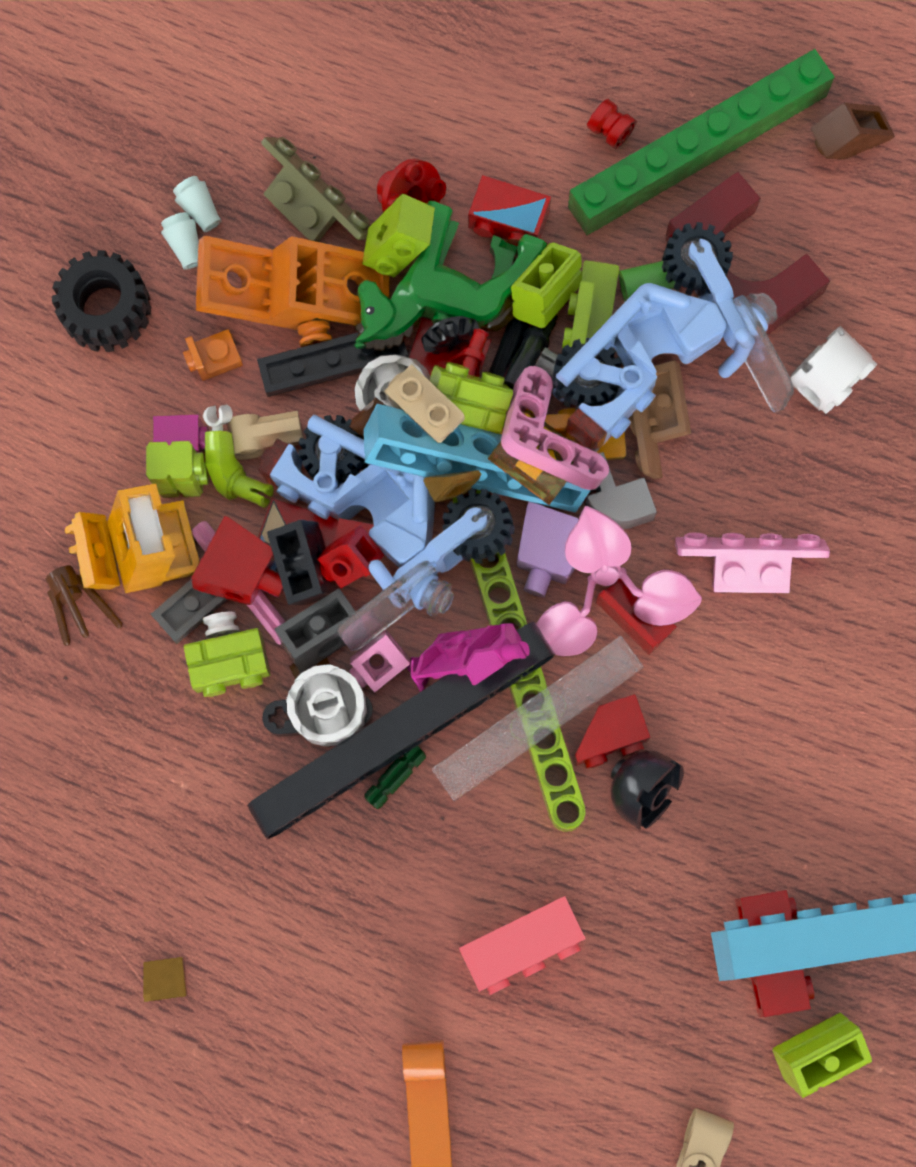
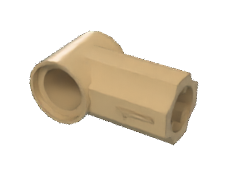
M298 411L259 417L255 414H243L232 417L231 421L227 424L228 432H231L233 437L235 458L238 460L257 458L265 454L267 450L284 448L288 444L293 446L299 445L300 438H303Z

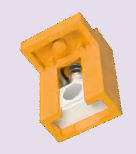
M156 483L117 491L107 525L125 593L159 587L165 581L192 576L200 561L184 501L161 504Z

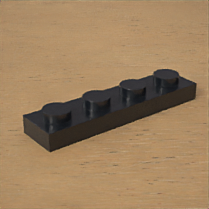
M358 332L259 358L257 361L266 395L271 397L362 373V370L369 362L380 356L402 355L408 357L405 342L403 340L399 347L394 346L390 350L387 347L382 351L375 350L374 348L366 349V347L357 349L355 344Z

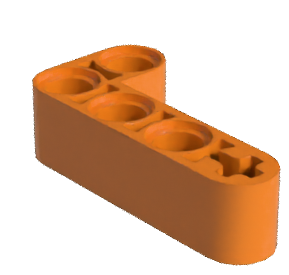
M443 1040L403 1043L402 1061L404 1082H406L411 1167H453Z

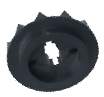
M464 316L450 317L432 325L422 336L421 342L425 352L437 355L443 352L449 354L453 350H460L461 347L469 345L474 329H479L477 320Z

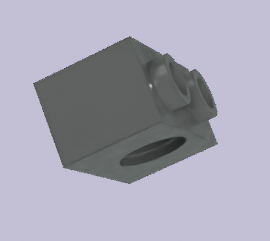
M340 588L275 628L281 645L300 673L308 670L364 634L360 617Z

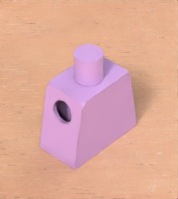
M528 502L517 558V567L530 572L523 589L525 592L534 596L545 597L551 580L562 584L568 582L575 568L566 559L565 543L568 535L578 522V518L533 502Z

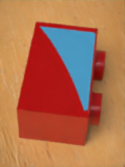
M482 175L468 213V228L473 229L479 236L493 238L494 235L507 240L508 243L518 246L520 238L525 234L540 239L550 212L551 196Z

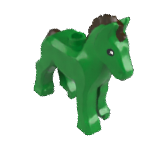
M428 201V205L435 207L430 245L420 253V256L397 286L391 299L382 293L376 282L365 280L359 285L358 298L361 305V323L355 326V330L359 332L356 337L355 347L357 349L365 347L366 349L374 348L380 351L386 347L389 350L394 346L399 347L405 338L409 339L412 336L414 328L418 327L421 317L430 318L432 323L435 324L450 317L464 316L476 319L481 330L495 332L502 329L515 318L513 316L512 303L514 300L512 299L511 286L538 255L542 254L541 252L546 248L547 243L542 239L525 234L520 238L518 246H515L493 235L489 251L494 259V273L490 280L480 284L466 275L443 265L459 223L451 220L453 210L450 207L435 201ZM516 250H517L518 258L516 259V261H515L514 264L512 265V263H513V258H514L515 253H516Z

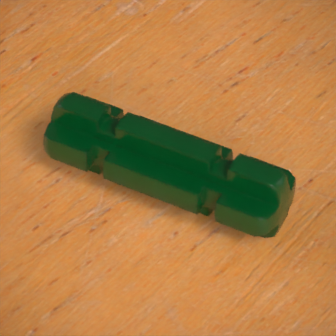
M416 746L405 753L401 759H396L378 778L379 783L376 786L372 785L364 794L365 800L374 808L380 809L388 800L387 796L390 793L393 795L413 773V767L418 768L426 759L425 752L419 746Z

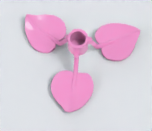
M585 506L565 543V556L569 564L581 572L591 573L587 577L588 587L584 606L579 611L577 606L571 602L565 601L555 604L543 613L537 622V626L555 655L572 656L586 651L596 640V623L587 615L591 609L594 588L597 583L602 586H610L618 578L622 579L632 594L639 597L634 604L635 615L648 624L658 626L674 624L685 619L697 609L702 597L685 575L673 570H660L652 573L643 581L642 590L637 588L627 575L626 569L620 567L629 559L631 554V542L627 533L609 516Z

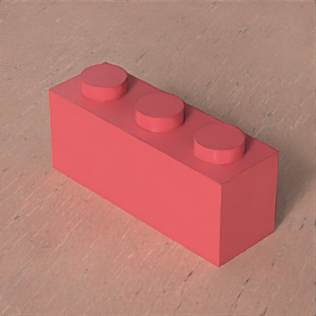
M564 896L460 947L459 950L479 992L487 988L489 995H492L510 986L508 977L520 971L523 972L526 978L546 968L543 960L555 954L562 960L581 951L578 943L586 938Z

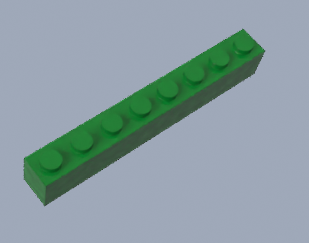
M813 49L570 189L568 208L586 236L824 99L829 93L835 76L816 49Z

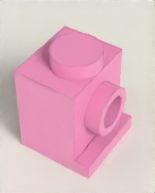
M384 629L377 637L350 657V664L353 668L349 672L356 678L362 688L369 685L375 693L410 665V660L390 633ZM378 654L384 658L382 665L373 666L369 662L373 655Z

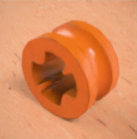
M309 321L299 325L297 328L298 334L303 336L299 341L300 347L332 339V336L327 334L330 330V325L327 321Z

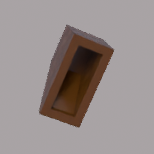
M844 102L811 127L816 138L815 145L826 159L845 160L890 141L895 137L880 106Z

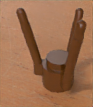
M73 566L59 567L46 576L45 579L50 588L47 594L52 602L59 632L65 646L70 645V638L61 603L63 605L67 604L82 637L87 638L89 636L85 622L75 603L82 596V589L117 628L122 627L123 623L98 593L94 589L84 588L82 577L80 574H76Z

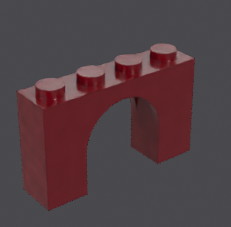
M737 171L672 218L668 223L666 241L668 242L669 238H672L673 232L679 228L682 231L683 226L688 223L691 224L693 229L696 222H703L702 229L704 230L708 229L709 224L716 226L714 234L717 235L722 231L726 235L756 212L761 198ZM697 249L698 252H703V250ZM689 250L685 253L682 252L683 257L691 264V268L697 269L689 256ZM805 254L775 277L765 281L744 280L735 276L730 271H728L726 276L733 290V301L736 307L741 303L748 305L756 304L767 315L768 329L762 334L752 335L755 339V344L823 295L830 282L808 254Z

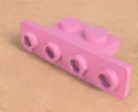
M692 532L685 534L684 537L675 538V547L679 556H714L712 583L714 592L789 593L792 557L829 558L830 549L825 540L813 534L798 535L797 539H791L772 533L762 534L760 538H745L742 534L726 533L722 535V538L707 537L703 533Z

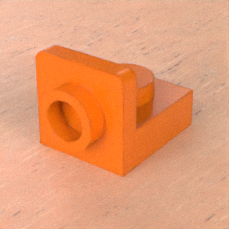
M229 329L194 342L192 336L185 338L189 350L183 351L184 358L190 372L197 370L202 381L243 366Z

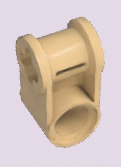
M695 1108L686 1128L683 1147L676 1167L696 1166L699 1160H701L700 1167H720L732 1138L734 1122Z

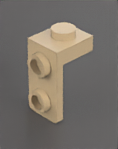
M412 364L404 372L396 375L384 391L394 408L403 410L437 443H442L465 420L464 413Z

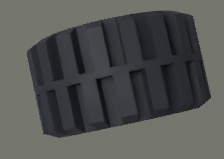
M98 250L97 256H92L90 251L82 253L84 259L77 261L74 257L68 261L71 267L68 270L62 267L58 273L61 281H54L52 289L56 295L52 296V304L56 308L55 313L71 338L74 337L76 342L82 347H85L87 344L90 350L99 352L100 346H103L106 352L114 351V345L119 344L123 349L129 346L127 340L132 337L136 341L141 336L138 329L140 327L146 329L149 323L145 316L151 315L152 307L149 303V300H151L149 292L138 270H135L133 264L128 259L123 261L121 255L114 252L109 257L107 252L103 250ZM112 288L121 292L118 304L110 312L97 316L84 313L85 303L95 291Z

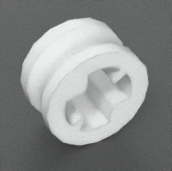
M220 612L204 617L203 623L208 625V630L205 632L206 638L211 639L239 632V627L234 625V620L237 618L236 612Z

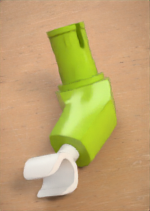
M227 404L221 405L218 411L219 418L216 414V406L208 407L204 411L203 418L206 424L212 427V431L205 432V464L216 490L229 500L240 497L265 508L271 500L259 495L258 492L272 497L273 486L246 476L243 466L235 458L232 433L223 431V425L228 424L232 419L233 412L231 407Z

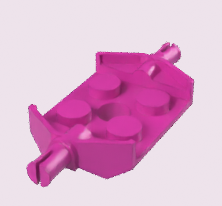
M512 623L491 625L486 628L446 632L438 634L433 644L420 657H411L410 665L407 666V669L411 672V677L420 692L425 689L430 677L438 679L449 674L467 675L472 685H476L502 668L507 662L513 659H525L529 655L530 649L526 642L521 641L522 639Z

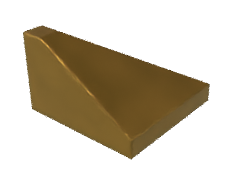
M480 470L426 477L423 482L434 502L456 498L461 493L464 495L480 479L482 474Z
M183 957L143 962L144 1002L187 996Z

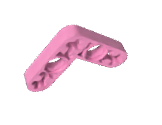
M528 366L514 384L513 396L501 436L503 449L510 456L587 490L596 489L609 473L607 461L600 454L543 429L553 381L551 376L542 368ZM533 384L535 385V394L529 393ZM519 406L529 408L534 413L535 418L524 415ZM547 449L559 452L563 461L553 459Z

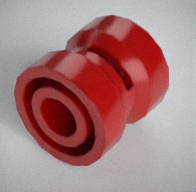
M608 98L593 112L587 123V128L596 135L603 133L606 143L616 150L631 135L637 120L628 113H618V106Z

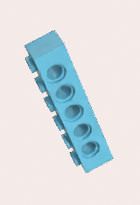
M376 404L363 429L365 463L423 477L480 470L482 475L471 488L478 490L486 489L491 493L575 513L590 492V490L583 489L545 471H542L537 479L534 480L516 466L519 460L507 454L501 444L502 434L460 424L442 443H437L403 410L381 404ZM553 450L556 460L563 461L559 452Z

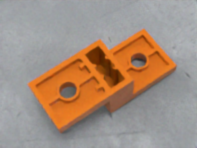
M204 235L199 239L196 311L297 330L299 325L312 321L315 318L356 326L361 323V305L358 296L353 295L349 291L347 280L355 281L358 286L365 280L376 282L382 293L389 298L390 276L382 275L375 269L363 265L364 252L293 236L273 250ZM228 272H234L240 277L242 282L241 288H235L229 283L227 279Z

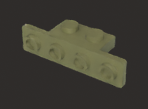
M264 137L261 144L284 167L263 195L308 240L319 242L336 219L356 239L366 240L367 231L371 224L370 220L360 211L352 210L344 202L346 200L345 195L336 187L328 186L320 178V170L312 163L303 161L295 153L297 151L295 145L284 137Z

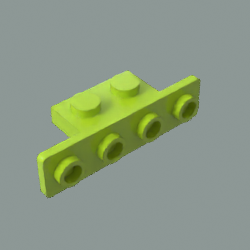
M584 261L579 292L571 293L568 315L575 316L573 328L565 327L562 349L567 344L572 347L573 341L580 339L581 344H585L586 338H591L612 316L619 274L618 265Z

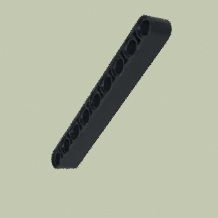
M528 623L516 630L522 639L521 641L526 642L530 649L529 655L525 659H513L507 662L502 668L476 685H472L467 675L449 674L248 803L247 807L266 840L292 827L550 661L555 656V653L536 623Z

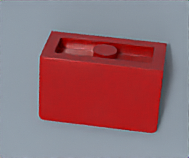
M619 578L607 590H603L598 595L596 603L650 655L677 626L675 624L651 625L639 619L634 612V604L639 597L633 595L623 580Z

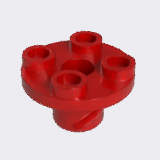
M413 158L403 161L394 170L387 171L380 177L377 184V199L382 204V211L384 213L402 194L426 204L428 201L440 203V200L446 194L447 187L446 183L441 180L437 169L431 163Z

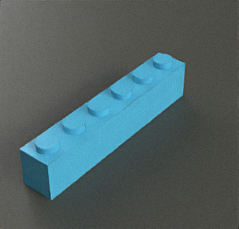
M916 894L903 895L904 903L896 905L892 904L891 897L869 900V909L857 910L856 902L832 906L834 914L823 916L820 908L796 911L797 920L785 921L784 913L760 917L762 925L749 927L748 919L724 922L725 930L711 932L719 981L736 980L916 951Z

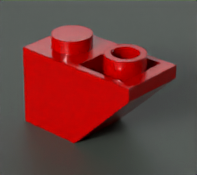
M635 694L598 707L573 758L576 766L585 763L586 769H590L607 763V755L621 751L622 756L625 757L644 750L643 743L648 742L651 737Z

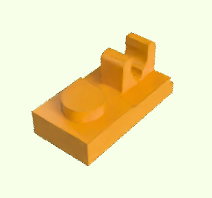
M86 512L76 513L75 518L71 519L72 524L65 527V534L75 535L76 545L68 549L69 553L77 554L84 588L110 590L120 586L106 515Z

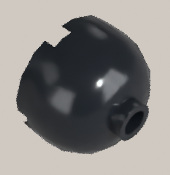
M645 750L633 754L627 760L621 759L611 772V778L613 779L611 800L617 813L637 829L641 830V826L645 829L651 827L672 803L670 799H666L671 788L674 787L679 790L684 776L683 766L657 751Z

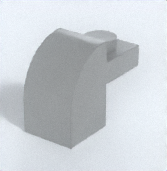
M604 452L599 453L606 460ZM610 469L607 477L599 487L590 490V492L596 490V493L587 496L586 506L609 516L623 529L633 528L654 521L657 513L645 478L615 486Z

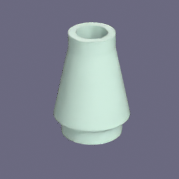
M191 176L174 188L175 202L195 220L203 232L214 229L222 222L217 214L205 181H200L197 176Z
M187 212L178 213L164 219L161 222L163 227L161 234L181 262L183 269L187 270L197 267L199 241L195 220L190 219Z

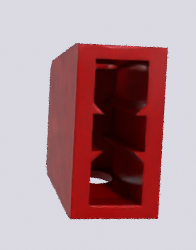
M224 516L191 577L193 589L246 605L253 604L260 589L280 598L284 591L279 573L271 569L275 561L271 546L231 518Z

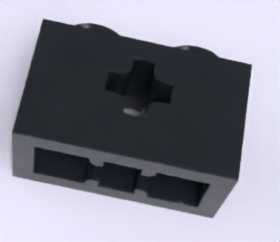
M298 520L267 532L288 605H308L323 599L338 589L335 581L330 582L323 577L320 570V562L317 560L326 548L318 522Z

